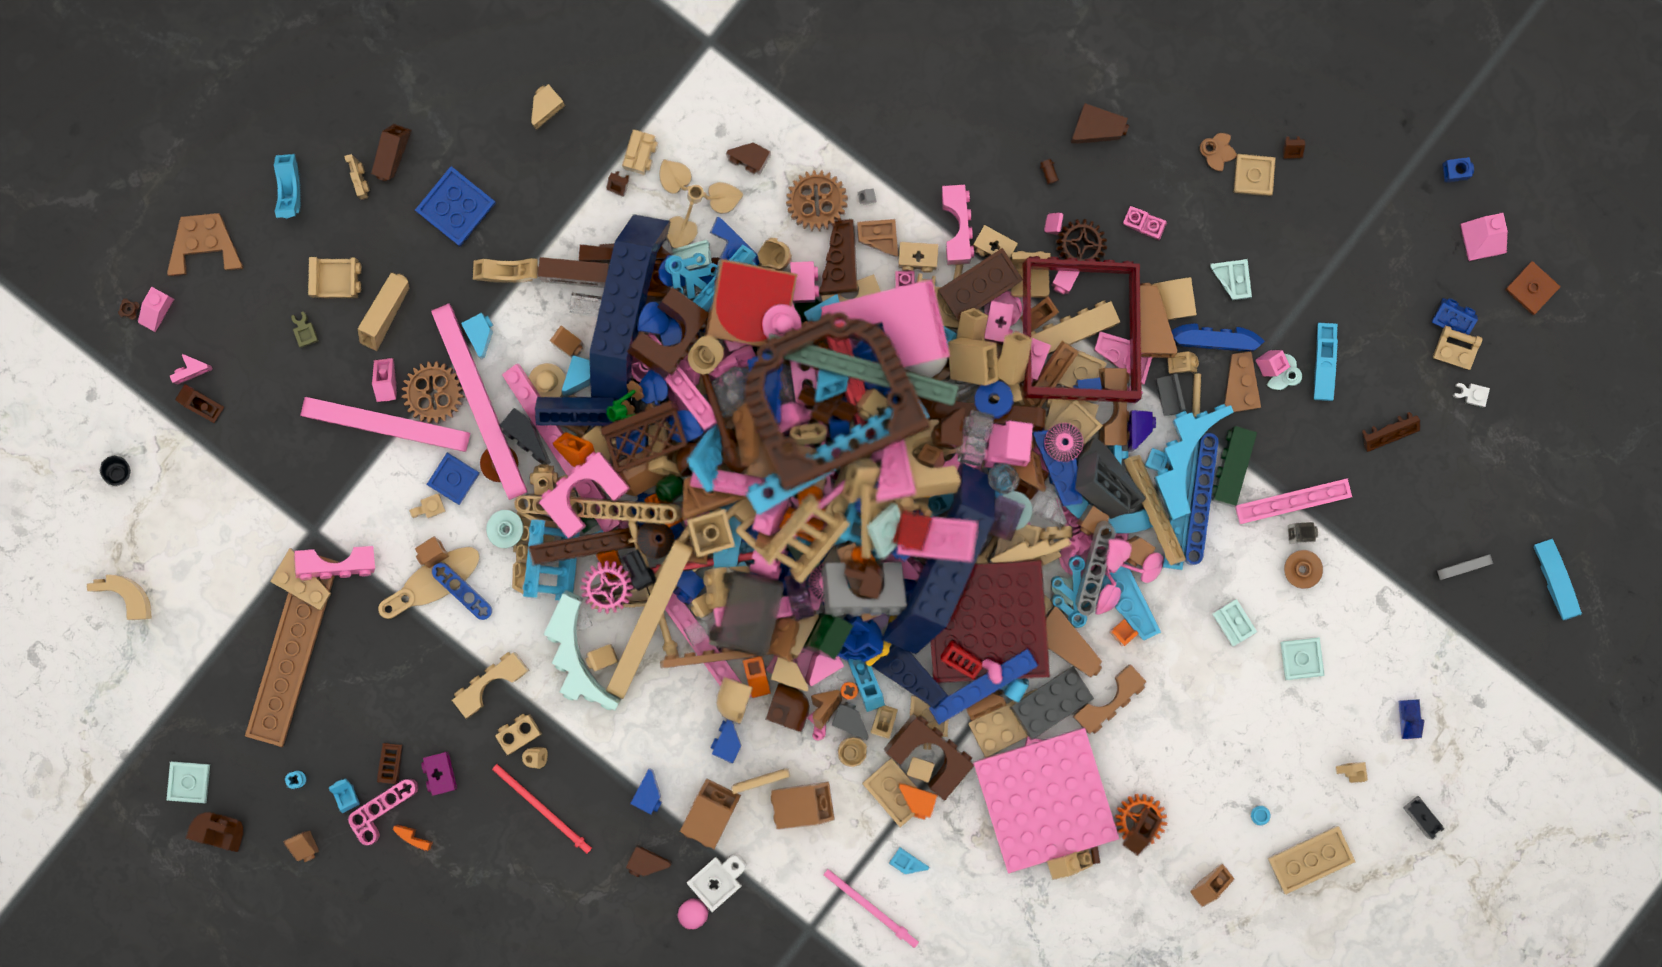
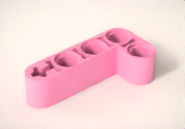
M414 779L401 781L350 814L348 822L362 844L370 845L378 841L380 833L373 822L374 820L417 793L418 783ZM406 784L412 785L410 791L400 793L401 790L407 787ZM390 793H393L396 796V801L394 804L388 801V795ZM373 804L379 806L380 811L378 814L372 812L371 806ZM357 814H360L363 817L362 824H357L355 822V816ZM366 831L373 833L372 841L365 838Z

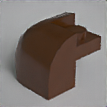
M778 683L765 720L802 732L809 714L810 705L808 698L800 690Z
M205 812L198 815L192 821L186 839L238 852L243 836V826L237 819Z

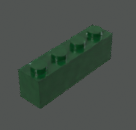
M1237 426L1228 430L1225 439L1228 443L1227 447L1223 448L1220 459H1223L1221 467L1218 466L1215 477L1218 479L1216 485L1213 484L1211 495L1213 497L1211 501L1231 507L1237 506L1257 432Z

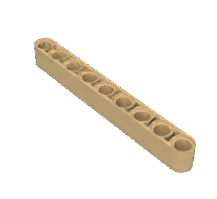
M526 494L517 497L515 500V508L521 513L549 515L539 503L542 500V495ZM570 497L571 507L579 517L666 524L676 522L682 517V509L676 504ZM525 499L528 501V507L524 505ZM578 503L582 505V511H579ZM596 504L600 506V513L596 511ZM615 505H616V506L618 507V509H619L618 514H616V513L614 512V506H615ZM632 507H635L637 510L636 516L632 513ZM651 508L655 510V517L650 514ZM669 509L674 513L673 519L668 515Z
M675 540L606 692L624 699L693 550L692 547Z

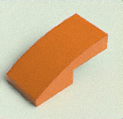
M401 825L394 826L393 830L409 844L426 851L431 849V841L414 837L416 829Z

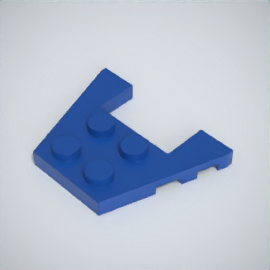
M716 217L710 233L727 241L720 259L729 260L744 245L756 254L752 261L758 266L760 263L758 254L722 218ZM707 275L698 278L708 284L714 276Z

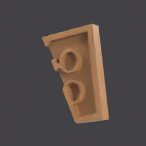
M1251 351L1231 355L1224 404L1226 407L1231 405L1234 412L1261 408Z
M744 403L733 412V421L741 464L749 466L759 458L760 434L757 432V427L747 404Z

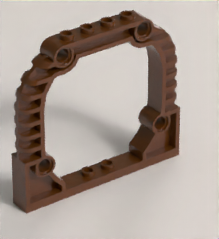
M837 312L832 315L831 313L824 314L820 317V320L814 323L813 321L806 322L802 325V328L796 331L791 329L778 339L777 337L768 339L766 344L759 348L757 353L758 360L751 367L746 379V404L785 492L931 428V424L888 335L873 323L861 319H849L847 314L843 312ZM837 320L845 322V325L841 328L836 327L834 324ZM828 337L836 341H844L856 337L871 348L890 386L891 391L887 396L888 407L893 411L888 425L890 434L871 443H868V441L857 445L858 449L851 452L849 449L839 453L840 457L818 466L815 459L798 452V446L794 439L783 437L766 400L764 391L766 377L782 366L785 356ZM765 352H771L773 353V357L769 360H765L763 358V354ZM899 396L903 401L901 404L895 405L891 402L892 398ZM789 444L794 449L791 453L783 452V447Z

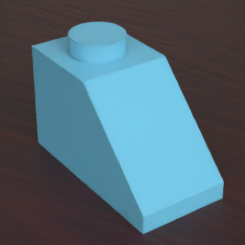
M480 313L461 324L478 357L483 359L485 358L493 333L491 329L493 323L489 316L485 317Z
M573 355L562 387L563 397H568L590 385V361L588 359Z
M819 369L815 401L820 402L847 391L849 377Z

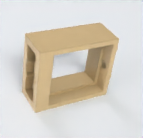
M667 421L664 423V426L670 428L671 425ZM659 425L649 426V434L654 436ZM662 427L658 438L666 442V435L669 436V430ZM649 436V445H650V443H651V441H652V439H653V438L650 437V436ZM672 439V445L681 444V442H676ZM656 440L652 451L660 452L664 443ZM679 450L673 452L672 462L667 460V455L649 461V471L663 476L673 474L681 478L682 476L676 466V455Z

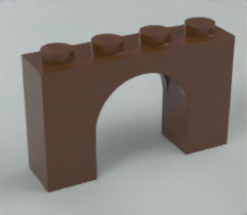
M673 287L667 292L658 308L679 324L682 333L680 343L675 346H663L641 331L626 351L664 379L669 374L673 375L679 367L676 363L679 359L683 360L689 352L686 349L689 344L693 346L699 336L696 334L699 329L702 331L707 325L706 319L709 314Z
M912 714L885 746L884 751L901 765L912 751L922 744L931 743L942 748L944 752L943 765L927 785L930 790L945 801L974 767L971 761L972 757L966 751L961 753L956 749L958 745L951 739L945 740L942 737L943 733L939 729L929 727L927 725L929 722L923 716L919 715L917 717L915 714Z

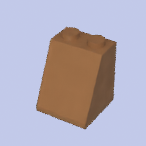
M706 778L680 832L690 839L701 842L706 847L715 849L741 795L733 794V791Z
M829 782L780 788L771 791V803L774 807L773 820L777 829L819 825L835 820Z

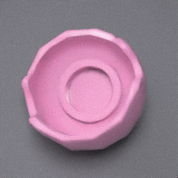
M691 898L679 907L677 917L684 928L694 930L707 921L709 910L701 899Z

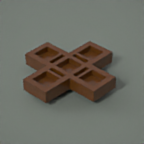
M804 385L797 400L802 401L804 404L813 406L810 417L826 424L829 423L833 415L841 420L852 422L858 410L857 406L842 400L845 392L817 402L815 401L816 389Z

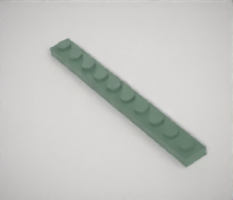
M769 333L768 339H770V338H772V337H777V339H778V338H780L781 336H777V335H773V334H770V333ZM813 345L784 357L786 360L890 388L880 364ZM765 352V354L773 356V353ZM906 372L918 397L954 406L959 386Z

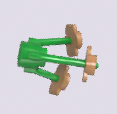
M632 380L627 384L629 393L619 400L613 401V406L607 408V416L613 422L635 415L634 406L630 405V402L626 399L631 396L635 397L637 401L644 398L641 386ZM649 403L645 407V411L653 408V404Z

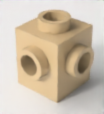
M548 464L535 466L533 473H530V484L534 485V495H543L546 491H553L556 488L558 472H554V466H549Z

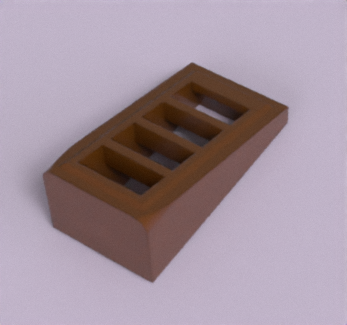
M383 743L377 777L378 783L398 784L403 745ZM387 749L397 750V754H390L386 752ZM386 757L396 758L395 762L386 761ZM385 765L395 766L394 770L385 769ZM384 773L393 774V777H384Z

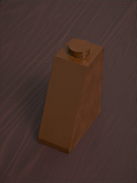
M1085 103L1070 143L1120 140L1122 135L1126 136L1129 125L1126 124L1128 118Z
M393 124L382 131L371 174L376 175L378 179L383 181L390 180L395 176L412 130Z

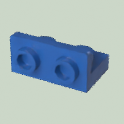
M1443 298L1439 309L1432 319V323L1442 328L1449 326L1452 330L1469 335L1478 321L1477 314H1475L1476 311L1469 307L1463 308L1459 306V303L1451 298H1448V300Z

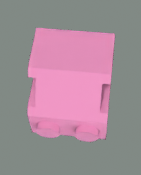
M1007 421L1006 425L992 424L988 431L985 430L984 442H987L986 449H983L982 460L985 461L984 467L992 468L995 463L1026 467L1030 461L1033 424Z

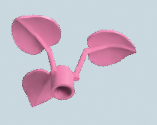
M1109 540L1105 575L1109 578L1111 584L1103 588L1095 614L1099 615L1110 611L1117 605L1120 599L1121 589L1116 587V582L1110 573H1115L1122 566L1142 573L1141 581L1149 583L1160 574L1164 562L1163 556L1159 553L1150 554L1143 563V569H1138L1123 563L1130 557L1131 545L1124 540Z

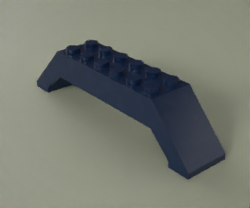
M633 214L615 240L589 351L591 397L614 398V401L629 393L627 384L632 380L633 356L626 351L639 334V331H637L638 318L646 304L657 252L663 242L667 240L671 223L668 220Z
M962 462L957 469L961 482L957 493L953 495V502L945 519L975 521L978 523L972 562L927 558L906 608L892 622H889L882 637L883 641L914 654L921 651L947 627L995 520V477Z

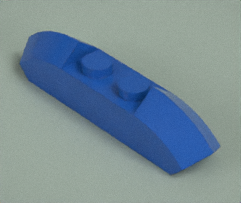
M1186 324L1171 330L1176 346L1253 352L1265 342L1256 333L1241 327H1236L1235 333H1232L1231 329H1220V332L1213 331V328L1202 327L1199 330L1198 324Z

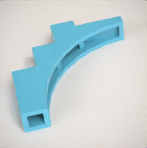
M1225 404L1214 408L1215 412L1210 414L1207 411L1197 414V419L1194 418L1192 412L1187 414L1184 411L1175 415L1176 419L1172 422L1181 442L1178 443L1176 439L1166 443L1167 447L1163 451L1171 471L1168 468L1157 472L1158 476L1154 477L1171 520L1191 513L1185 485L1187 466L1191 453L1199 439L1212 425L1234 412L1231 405L1227 407Z

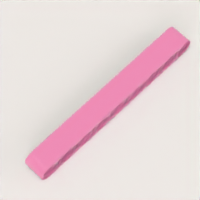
M308 397L304 398L300 415L463 452L467 451L471 434Z

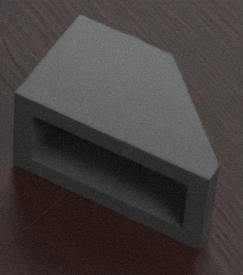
M845 702L844 705L840 704L832 726L868 740V733L859 711L855 710L856 706Z

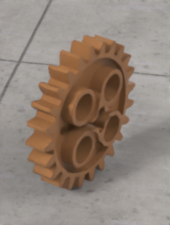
M813 170L811 176L806 172L805 178L799 175L800 181L793 180L795 187H789L791 193L786 194V197L789 199L786 201V205L789 206L787 209L788 213H793L791 219H797V225L803 223V229H806L809 225L811 231L814 230V227H817L820 232L821 226L828 230L829 223L835 226V219L841 221L839 214L845 215V210L842 208L848 207L847 203L843 202L848 200V197L843 195L846 193V188H841L843 186L842 181L836 183L838 180L837 176L831 179V173L829 172L824 176L823 170L820 171L819 175ZM814 185L818 186L820 216H816ZM823 188H829L830 192L827 194L821 193V190ZM804 190L812 191L810 195H802ZM825 206L832 207L829 212H824L822 209ZM806 208L813 209V211L810 214H806L803 212Z
M428 362L426 368L423 364H420L421 370L413 368L415 374H407L411 379L410 381L404 380L408 386L402 388L403 391L407 392V394L402 395V398L408 399L404 405L411 406L408 412L415 411L414 418L420 416L421 422L427 418L429 424H431L433 419L435 423L439 424V418L446 422L447 415L453 418L452 411L459 412L456 406L463 405L459 398H465L464 395L460 394L463 388L459 387L461 383L459 380H456L458 377L457 373L452 374L453 368L451 367L446 370V364L439 367L438 362H435L434 367ZM430 376H433V389L437 391V393L434 394L435 402L437 405L436 410H434L433 407V396L429 395V393L432 392ZM444 377L446 379L445 385L438 387V379ZM426 380V388L420 390L418 388L419 382ZM447 396L448 403L441 406L440 398ZM428 399L429 406L425 409L422 408L421 401Z

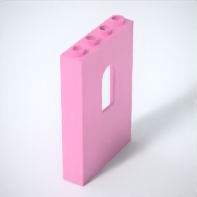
M932 280L821 307V316L827 313L832 315L837 312H843L847 314L849 319H861L873 324L882 322L884 331L893 343L903 367L950 357ZM837 320L835 322V324L843 322L845 325V322L843 320ZM850 338L849 341L853 350L855 348V345L852 343Z

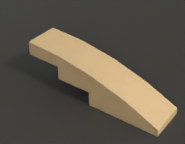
M1068 536L1052 545L1048 538L1032 546H1029L1027 540L995 555L991 558V561L995 563L1033 559L1067 547L1072 542Z

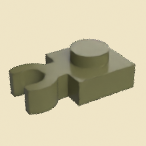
M301 312L302 319L300 321H297L295 315L291 316L292 321L298 326L293 331L300 348L319 341L313 324H306L308 317L305 312Z

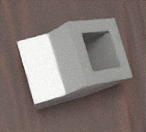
M864 189L858 192L860 204L866 205L876 202L874 189Z

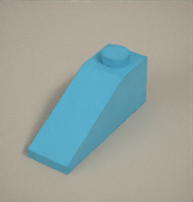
M849 658L848 664L866 711L869 712L885 706L883 694L871 666H867L861 660Z

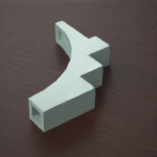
M565 590L544 633L548 640L554 643H561L552 664L560 671L569 672L560 693L568 700H578L582 694L590 702L596 701L607 710H616L621 699L606 692V689L589 672L581 657L577 642V619L583 598Z

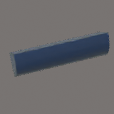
M537 397L535 406L536 425H610L614 422L608 418L607 408L613 406L614 398Z

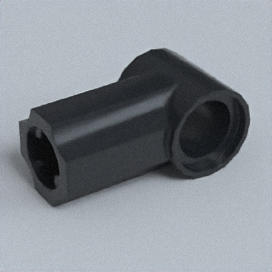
M638 549L622 557L631 573V582L636 590L640 591L656 583L654 572L650 567H647Z

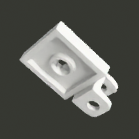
M739 854L730 856L723 864L715 857L693 876L687 884L710 911L713 912L742 886L736 878L745 870L747 864ZM734 862L738 863V868L733 866ZM711 879L714 881L718 880V889L715 887L711 889L709 887Z

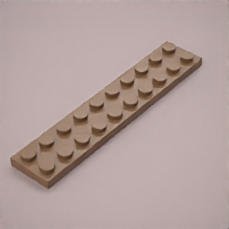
M319 556L325 562L339 563V561ZM335 576L329 579L317 577L331 591ZM288 592L246 730V737L280 747L284 746L326 604L322 610H319Z

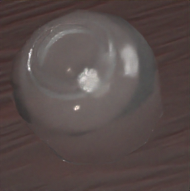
M1007 463L996 464L988 474L989 485L1000 494L1011 493L1017 488L1020 481L1017 471Z

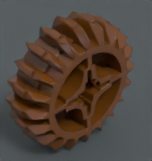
M1076 219L1075 226L1071 221L1068 222L1069 228L1063 226L1062 230L1064 233H1058V236L1062 238L1056 240V243L1061 245L1056 247V251H1062L1058 257L1062 258L1065 256L1064 260L1075 258L1069 253L1067 246H1069V248L1075 249L1078 261H1085L1083 259L1084 251L1095 249V254L1087 259H1096L1097 262H1101L1098 256L1104 257L1105 253L1101 250H1107V246L1102 245L1107 242V238H1101L1105 232L1101 231L1098 233L1097 231L1100 226L1097 225L1094 229L1092 227L1093 221L1086 225V219H1083L1082 224H1080L1079 219ZM1080 230L1079 238L1067 240L1069 234ZM1087 232L1095 238L1096 244L1087 239ZM1081 239L1086 244L1082 250L1077 246Z

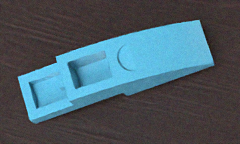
M1318 323L1314 400H1334L1338 324Z

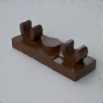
M1407 412L1408 419L1403 420L1401 416H1398L1397 423L1388 424L1379 431L1373 426L1372 434H1367L1363 430L1364 448L1369 452L1420 431L1419 417L1417 415L1413 417L1410 412Z

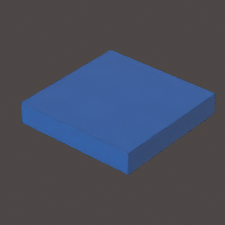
M447 452L426 485L460 505L480 473Z

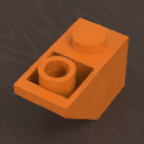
M763 657L743 660L748 685L753 687L751 692L752 698L771 694Z

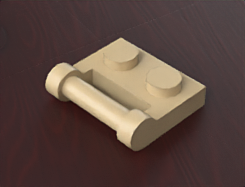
M1444 326L1433 358L1470 370L1478 348L1482 343V337H1473L1452 330L1449 326ZM1452 337L1472 344L1471 349L1447 342V338Z

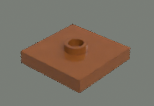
M1531 261L1505 290L1532 315H1535L1560 286Z

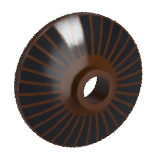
M646 522L637 533V544L645 556L653 559L662 558L671 551L674 544V534L672 529L664 523ZM656 535L660 536V542L655 540Z

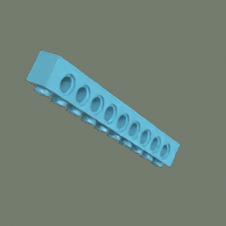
M889 407L884 410L885 413L878 417L876 414L867 419V424L854 426L850 429L851 433L846 436L841 434L833 439L834 442L827 446L825 443L816 448V453L811 456L808 453L805 456L815 460L822 458L824 463L834 459L831 453L835 448H839L841 452L848 449L850 452L855 450L850 449L848 445L849 441L853 438L857 439L859 445L866 441L871 443L889 435V431L883 428V422L886 419L891 420L893 411ZM923 407V409H924V411H925V413H926V415H927V418H929V416H928V414H927L925 408ZM872 428L875 431V436L872 439H867L866 431ZM772 473L765 477L766 481L759 485L757 482L749 486V491L745 494L755 512L759 515L829 474L785 492L784 488L780 486L778 474ZM767 487H771L773 490V494L769 498L763 496V490Z

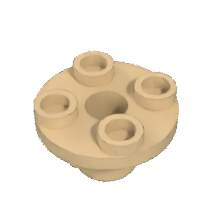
M545 363L538 365L532 370L529 380L540 397L562 396V387L566 376L558 366Z

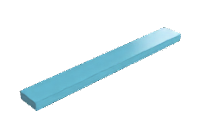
M1200 439L1191 453L1186 472V496L1190 509ZM1190 513L1171 520L1169 517V522L1184 554ZM1164 554L1163 568L1182 570L1183 562L1170 566Z

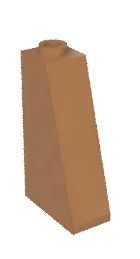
M1150 283L1140 284L1141 357L1174 358L1177 355V347L1158 287L1152 286Z
M1054 606L1046 617L1048 649L1088 677L1097 676L1102 669V666H1100L1101 659L1059 608Z

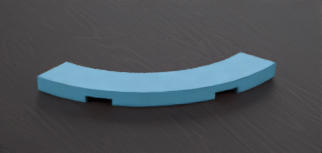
M1083 496L1082 504L1065 506L1077 519L1081 517L1090 504ZM1145 509L1126 513L1112 519L1109 518L1108 520L1113 526L1115 533H1134L1153 527Z

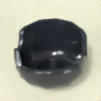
M114 455L102 461L100 474L108 485L120 486L129 480L130 466L123 457Z

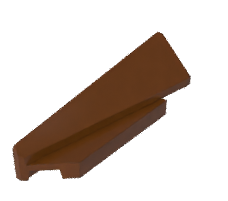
M599 244V246L580 245L579 261L610 264L614 244ZM661 246L657 252L656 260L664 261L666 256L671 254Z

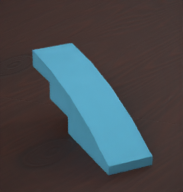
M1550 539L1535 544L1533 548L1540 560V568L1548 583L1547 588L1562 620L1581 615L1576 594L1554 540Z

